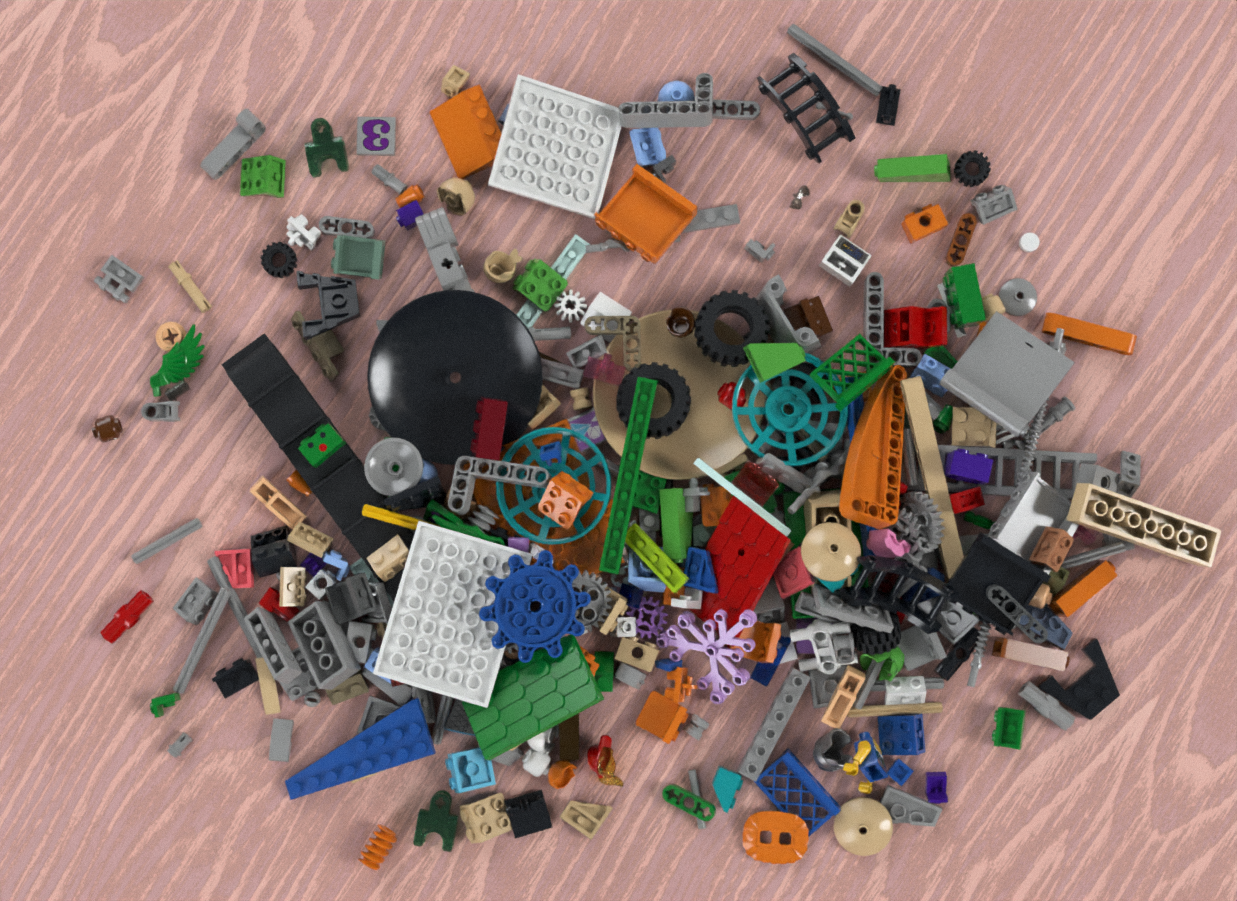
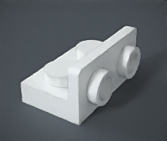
M923 676L894 677L892 681L885 680V705L925 703L926 686Z

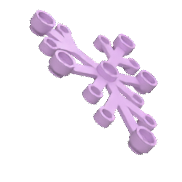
M718 610L714 614V619L718 622L720 638L716 640L715 636L716 623L713 620L708 619L703 624V630L707 632L706 637L694 625V615L689 611H684L678 617V625L683 629L687 628L701 643L689 641L676 625H671L667 631H661L656 637V643L661 648H667L669 645L679 647L670 653V658L674 662H678L689 649L705 652L710 658L711 672L697 681V687L701 690H706L712 681L713 690L710 693V700L714 704H721L727 698V695L734 691L735 686L719 672L718 661L733 675V682L736 685H745L750 679V674L746 669H737L725 657L729 656L733 661L739 662L744 656L743 651L739 648L731 649L722 646L725 644L739 646L746 652H751L755 648L754 640L734 637L743 628L752 627L756 623L757 615L752 610H745L740 615L739 622L728 631L726 622L728 615L726 611Z

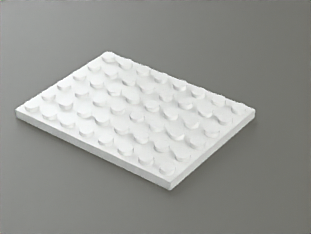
M418 521L373 674L488 708L506 645L501 649L493 647L491 640L498 632V624L494 621H483L479 617L480 609L492 605L495 601L494 593L486 588L485 582L490 576H496L500 579H505L509 576L510 567L508 559L514 554L519 555L526 565H530L533 554Z

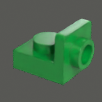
M173 693L151 699V713L154 714L155 718L164 716L163 708L174 706L176 701L181 700L180 694Z

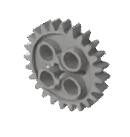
M921 491L909 492L899 497L901 501L900 510L902 511L903 508H906V513L912 512V517L918 518L916 523L921 524L919 528L921 533L918 538L923 537L930 542L932 547L930 552L938 548L937 544L942 543L940 538L944 537L941 530L945 529L941 525L944 519L939 517L942 511L937 512L936 510L938 504L933 505L934 499H928V494L923 495Z
M584 570L583 575L579 571L578 576L572 582V587H577L576 592L588 593L591 590H596V593L591 597V601L587 606L576 610L575 618L591 632L592 625L598 628V621L605 622L602 618L603 615L609 616L606 609H610L612 606L607 602L611 601L612 598L611 596H606L611 593L610 589H605L607 583L602 582L600 576L596 578L594 572L589 575L588 571ZM592 609L589 616H584L585 610Z

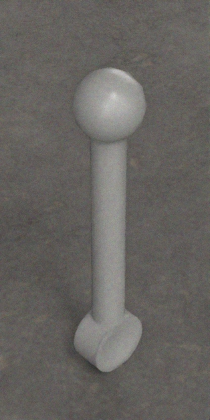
M822 102L816 103L817 109L826 110ZM837 110L841 116L846 117L847 120H852L853 115L851 113Z

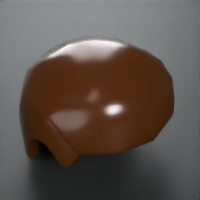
M682 306L672 309L670 316L666 319L667 330L672 336L677 338L689 336L695 328L693 313L688 308Z

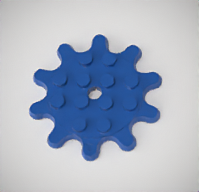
M543 550L539 553L538 560L534 565H526L519 555L514 554L508 559L510 567L509 576L505 579L490 576L485 582L486 588L494 593L495 601L490 606L482 607L479 611V617L483 621H494L498 624V632L491 640L492 645L496 649H501L508 643H516L519 648L518 659L523 663L529 662L533 657L534 651L539 647L545 648L552 658L561 656L563 651L560 644L561 637L565 634H572L576 637L581 636L585 630L584 625L576 620L575 612L578 608L587 606L591 601V597L587 592H576L572 588V582L578 576L579 569L571 564L563 570H555L552 566L553 555L548 550ZM533 601H538L540 604L539 609L536 611L530 610V604Z

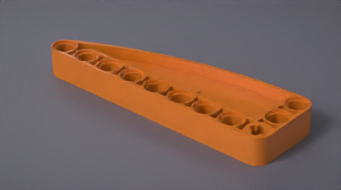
M901 365L892 367L881 377L867 399L851 440L842 480L839 503L841 515L846 519L876 529L886 528L898 521L905 403L900 381L907 379V372Z

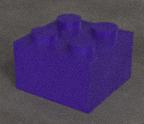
M957 448V450H953V452L948 453L943 469L945 477L977 485L989 483L993 459H989L986 454L976 453V455H971L968 450Z

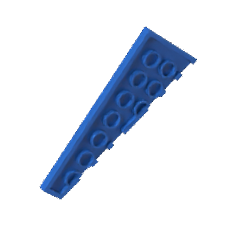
M419 698L411 700L286 780L285 783L290 799H296L435 754L436 751Z

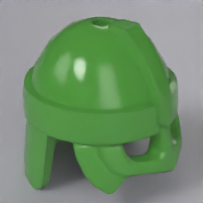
M898 646L895 649H891L890 652H884L883 654L870 655V653H863L860 656V665L866 671L872 659L878 663L885 660L879 672V680L892 681L903 667L904 653Z

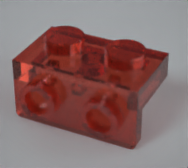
M747 461L731 482L761 507H763L779 486L777 480L772 475L765 474L755 462L751 463L750 461Z

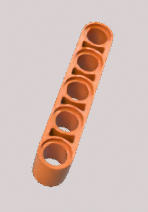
M1046 313L1041 331L1044 334L1055 336L1057 328L1064 329L1062 339L1123 355H1133L1137 336L1131 333L1056 313Z

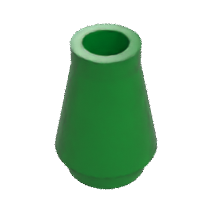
M946 404L939 413V416L932 421L936 432L945 434L946 431H949L953 418V406Z

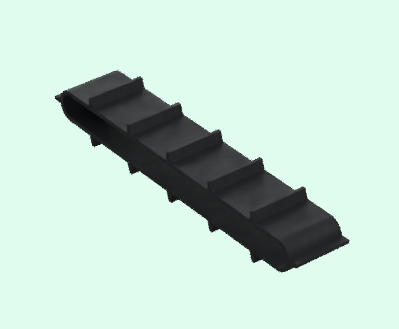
M264 333L221 365L247 401L248 406L253 409L278 443L279 448L283 450L308 484L310 490L314 492L336 522L342 534L350 541L372 571L373 576L379 582L384 583L386 592L395 601L404 568L395 574L393 578L384 582L375 573L366 558L397 534L402 538L410 551L414 533L409 528L362 515V508L365 504L388 510L383 500L387 496L377 492L368 483L364 465L347 442L317 468L313 467L299 451L298 448L301 446V441L308 436L311 438L316 434L315 430L320 425L329 423L338 433L339 431L302 383L300 377Z

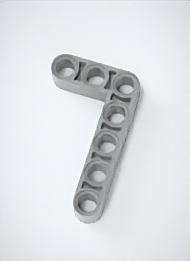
M701 73L696 77L695 101L622 103L618 108L620 125L624 128L709 126L713 121V77L708 73Z
M872 272L864 280L863 337L886 359L889 353L895 354L897 360L892 367L901 365L904 368H912L921 361L922 356L919 350L914 348H883L884 279L880 273ZM869 279H877L878 286H872L869 283ZM869 297L877 298L878 304L872 305L869 302ZM869 316H876L878 323L872 324L869 321ZM870 334L877 336V343H872L869 340ZM908 354H913L915 356V363H911L908 361Z
M462 456L456 461L448 506L459 515L466 514L470 509L476 478L547 488L552 475L542 467ZM470 462V468L464 471L463 466L465 463ZM489 465V470L486 473H482V468ZM504 468H508L507 474L505 476H501V470ZM522 471H527L526 477L519 479V474ZM546 474L545 480L538 482L539 475ZM466 481V487L460 490V484ZM462 500V506L456 509V503Z

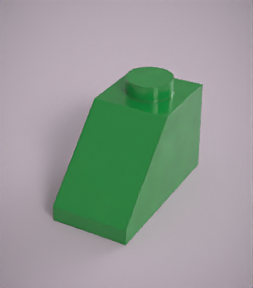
M595 651L596 658L594 661L600 666L596 670L594 678L601 692H613L614 652Z

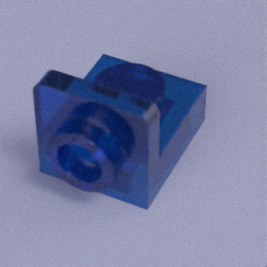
M622 583L619 594L627 598L626 605L639 609L644 590L632 584Z

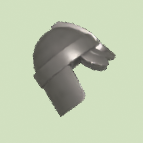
M834 728L815 742L813 758L819 769L834 772L843 769L844 764L849 763L853 759L850 755H844L842 751L851 742V737L844 730Z

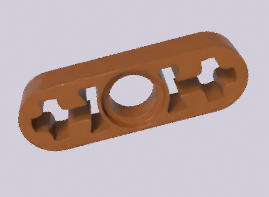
M966 213L958 220L945 256L946 263L951 267L959 266L964 260L977 224L976 217L973 214ZM967 218L970 219L969 222L972 225H969L966 228V231H959V229H964L965 222L963 221H965ZM958 235L966 238L964 245H959L956 242ZM956 249H963V252L961 250L958 251L957 258L959 260L953 262V258L950 255L952 256Z

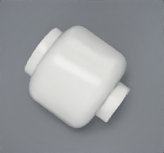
M530 748L522 758V762H524L523 768L535 777H539L542 774L546 775L549 772L551 757L548 754L540 753Z

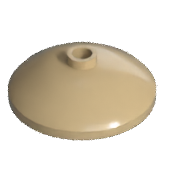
M827 522L813 527L806 534L801 545V557L805 567L812 575L824 581L835 582L849 577L859 565L857 558L861 557V548L858 539L851 530L841 524ZM830 546H835L837 551L833 552Z
M857 797L848 800L841 806V811L834 819V832L840 845L848 852L859 856H869L880 852L887 846L892 836L893 823L888 810L880 802L868 797ZM865 827L867 831L862 833L859 829Z

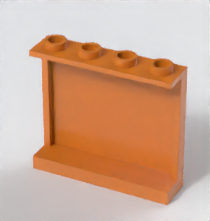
M636 164L632 169L633 175L600 214L597 212L594 214L595 223L600 229L608 230L614 239L622 240L626 243L625 245L628 249L640 253V256L646 262L651 261L653 264H656L697 215V206Z

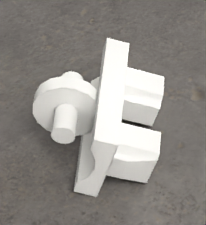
M302 214L296 218L291 216L287 219L289 223L286 227L289 230L286 235L290 237L288 244L290 246L297 244L300 247L305 245L312 251L315 248L316 241L321 236L320 230L312 227L307 231L304 227L308 225V220Z

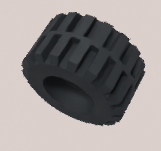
M889 612L894 626L891 633L879 632L870 627H861L851 623L850 629L851 633H853L854 647L858 651H863L865 654L870 653V655L883 654L884 652H890L891 649H895L901 642V630L897 613Z

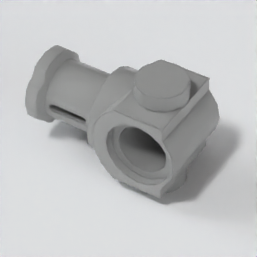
M919 537L908 553L901 557H895L894 560L910 562L915 567L920 566L919 562L922 560V555L931 551V544L926 538Z

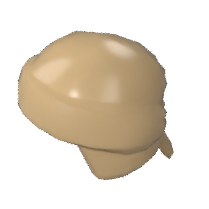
M513 249L510 255L502 251H493L485 260L483 265L484 273L492 282L505 283L513 277L517 262H521L523 258L518 256L517 249Z

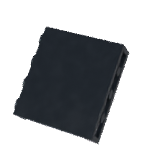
M980 532L948 581V584L952 585L955 591L960 594L959 598L949 600V602L953 604L960 603L963 605L962 609L971 615L973 612L978 614V619L987 625L992 623L996 626L995 630L1005 635L1008 633L1013 636L1014 633L1011 630L1015 624L987 598L986 589L991 584H998L1026 609L1043 581L1047 583L1051 576ZM992 590V597L996 596L1000 601L1004 599L998 593L999 590ZM1014 602L1005 604L1006 612H1012L1015 609Z

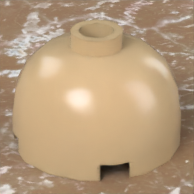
M456 177L444 181L437 189V196L441 203L445 201L449 205L446 208L456 215L463 216L474 204L475 194L471 183L467 180Z

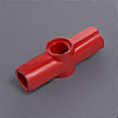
M140 590L128 604L123 605L117 610L114 618L100 632L102 637L111 644H114L126 630L132 628L140 620V615L154 602L152 597L143 590Z

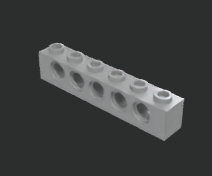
M792 667L790 668L737 769L740 774L755 782L757 781L811 677Z

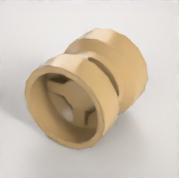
M589 388L570 391L571 398L575 401L573 404L574 411L593 407L592 401L588 399L590 394Z

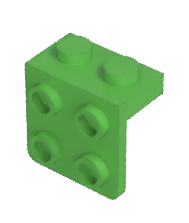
M534 258L525 265L526 270L524 273L518 275L514 280L513 284L515 285L512 289L519 294H523L543 311H548L557 300L556 298L566 288L568 282L541 259Z

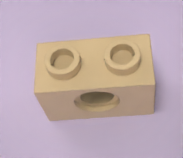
M622 637L614 659L651 672L659 652L658 649H655L656 645L645 641V644L639 643L636 637ZM635 647H640L643 650V654L639 658L632 656V650Z

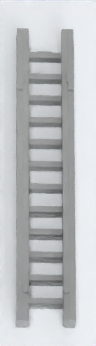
M850 440L844 441V449L846 450L850 447ZM913 443L914 454L917 455V454H916V450H915V446H914V443ZM938 445L943 469L945 457L948 453L953 452V450H957V448L968 450L971 455L982 453L988 455L989 459H996L995 485L968 484L957 480L956 483L946 482L949 493H956L980 486L982 495L1011 496L1014 488H1017L1015 484L1019 481L1017 477H1020L1018 472H1021L1020 466H1022L1021 461H1024V458H1022V456H1025L1024 450ZM1034 450L1036 454L1032 456L1034 458L1032 460L1034 461V472L1040 473V478L1041 462H1053V488L1068 500L1073 499L1080 471L1079 465L1081 463L1096 464L1097 454ZM902 451L900 481L907 485V491L925 492L919 463V484L908 486ZM1003 460H1015L1014 486L1002 485ZM1061 463L1073 464L1072 489H1060Z

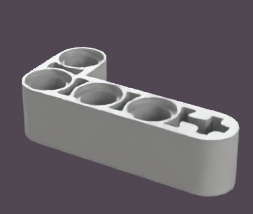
M244 109L239 113L236 118L238 125L201 162V168L214 180L219 179L266 130L265 125L249 109Z

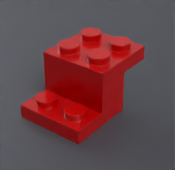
M907 306L884 310L883 348L907 347L922 349L947 345V307L922 308Z

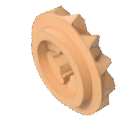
M176 322L164 323L156 332V342L162 350L169 352L176 342H179V344L186 336V331L182 325ZM170 332L174 335L177 334V337L174 338V343L171 340H165L170 337Z

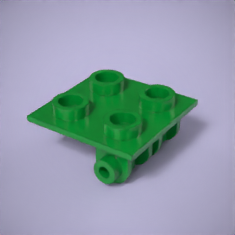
M640 470L633 507L657 514L660 505V490L664 489L667 479L656 477Z

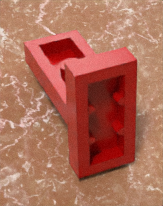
M980 486L949 494L954 514L985 505Z

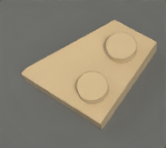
M570 801L559 817L592 840L613 808L611 806Z

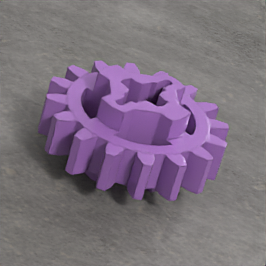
M642 597V602L636 599L635 606L629 605L632 611H626L627 615L633 617L635 610L638 609L639 617L636 619V634L638 632L641 633V638L644 637V634L651 638V633L658 636L657 630H664L661 626L662 623L667 624V621L663 620L667 613H662L665 607L658 606L659 600L653 603L652 597L649 598V601ZM649 604L654 606L655 608L653 610H647L644 608L643 605ZM641 609H643V611L646 612V614L651 613V626L649 623H647V621L642 622L641 619L643 618V613ZM659 614V622L655 626L654 618ZM640 625H646L649 627L650 630L645 631L639 629L638 627Z

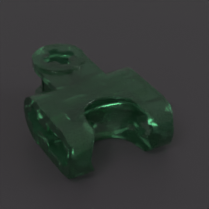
M315 119L311 124L313 141L305 143L306 157L311 176L313 178L321 176V165L327 159L336 160L341 172L349 171L343 136L334 137L333 129L326 119ZM321 126H324L323 132L320 133Z
M437 791L430 801L429 810H419L413 841L414 846L421 847L425 842L426 835L436 832L443 839V851H452L459 815L450 814L452 797L448 791ZM440 797L445 802L443 805H440V802L437 801Z

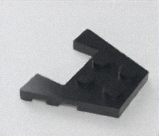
M296 271L299 290L319 288L322 319L302 322L304 340H309L360 317L355 279L335 276L330 278L316 273L311 275L305 274L303 271Z
M1096 638L1081 649L1094 665L1064 690L1052 675L1048 676L1037 686L1088 720L1093 719L1120 696Z

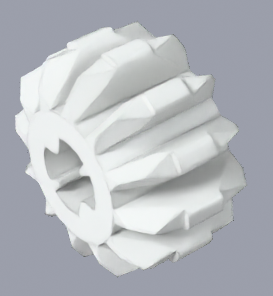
M569 290V295L567 296L566 292L563 291L562 296L564 298H556L560 302L554 305L555 308L559 309L556 314H563L561 318L563 321L567 316L570 323H572V317L574 316L579 321L578 314L585 315V312L581 309L587 308V304H581L585 301V297L579 298L580 292H576L573 296V290ZM570 302L571 304L576 305H574V309L571 310L570 308H566L568 307L567 303Z

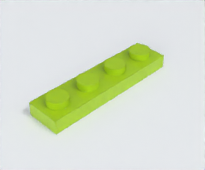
M636 523L628 529L625 541L627 545L673 593H677L689 578Z

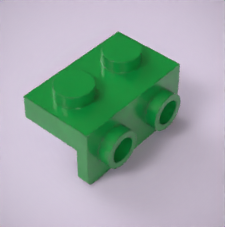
M998 707L994 714V722H997L996 730L992 732L994 746L1021 750L1025 710Z

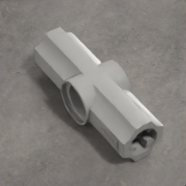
M1027 681L1019 689L1018 694L1033 705L1038 713L1052 720L1061 729L1066 731L1074 723L1075 717L1061 707L1055 698L1042 692L1030 681Z

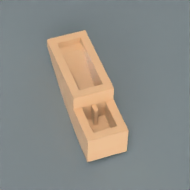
M263 475L250 488V492L292 530L299 521L303 522L307 517Z
M847 665L821 722L840 729L865 680L864 672Z

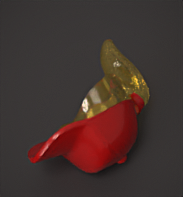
M602 735L599 744L591 746L587 752L588 765L597 774L601 783L623 787L621 778L614 775L616 763L613 757V749L611 748L612 739L608 735Z

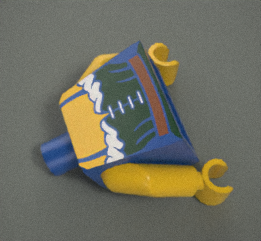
M862 732L858 735L860 741L854 743L856 755L853 758V763H845L843 770L847 771L846 775L855 776L858 774L859 766V769L868 780L867 783L861 781L858 790L861 793L869 794L872 791L873 782L889 776L879 745L870 736L869 732Z

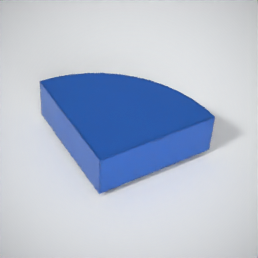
M671 658L655 660V667L670 672L677 669V667H682V660L678 662L672 661Z

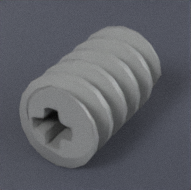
M478 505L480 512L473 511L476 517H468L471 524H464L478 525L481 531L485 533L484 530L489 531L491 528L489 524L494 525L496 523L493 517L498 519L500 517L488 507Z

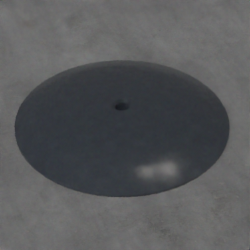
M445 290L430 293L411 301L386 322L371 350L367 382L373 410L391 438H401L410 442L418 449L421 457L425 460L440 464L456 465V461L462 456L475 457L470 450L471 440L475 439L476 433L473 431L474 420H478L479 413L476 412L477 400L481 401V397H488L508 402L501 451H503L506 447L504 445L517 440L532 420L540 401L543 375L537 345L528 328L514 312L495 299L480 293L464 290ZM453 372L460 374V380L456 383L450 381V375Z

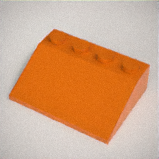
M480 84L462 91L430 111V115L458 178L464 179L493 166L501 132Z

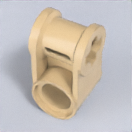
M859 200L851 201L833 229H838L850 238L864 212V204ZM857 206L860 212L853 214L850 211V207Z

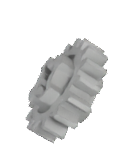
M903 508L902 511L899 509L898 521L883 529L888 528L896 534L897 540H905L911 545V543H915L921 533L919 530L921 524L916 523L918 518H913L912 512L906 513V508Z

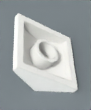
M600 292L589 306L580 324L584 326L586 319L591 316H630L632 312ZM613 320L607 323L609 330H615L618 327V324ZM591 321V324L588 326L591 327V330H595L597 326H601V330H604V321H601V325H596L595 321ZM602 335L603 339L606 340V341L609 342V343H610V342L615 338V336H616V335Z

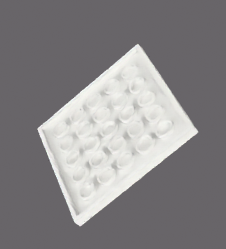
M518 74L488 186L595 219L594 214L596 212L599 213L622 127L620 125L618 107Z

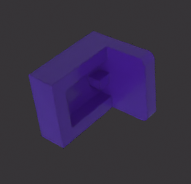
M926 772L925 793L928 802L934 804L947 803L946 772Z

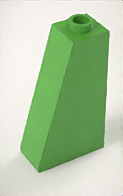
M947 154L877 159V165L874 166L875 177H878L880 182H951L950 161Z
M686 488L660 490L663 552L674 563H683V559L687 558L688 548L691 547L693 512H685L683 489Z

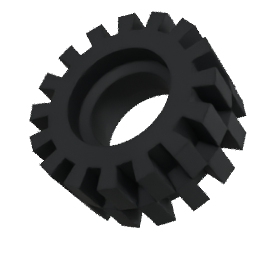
M976 150L974 152L968 151L957 160L954 166V173H956L955 178H959L958 182L960 184L963 182L966 187L968 185L970 187L979 186L989 176L991 171L989 166L991 164L987 162V156L983 157L984 153L982 152L978 154ZM967 163H976L979 167V173L974 176L969 175L965 170Z
M273 242L271 246L268 244L266 246L267 249H263V255H261V265L264 270L275 278L290 276L289 273H293L294 267H297L296 262H298V259L296 258V253L286 243ZM277 253H282L286 256V262L281 267H276L272 263V258Z

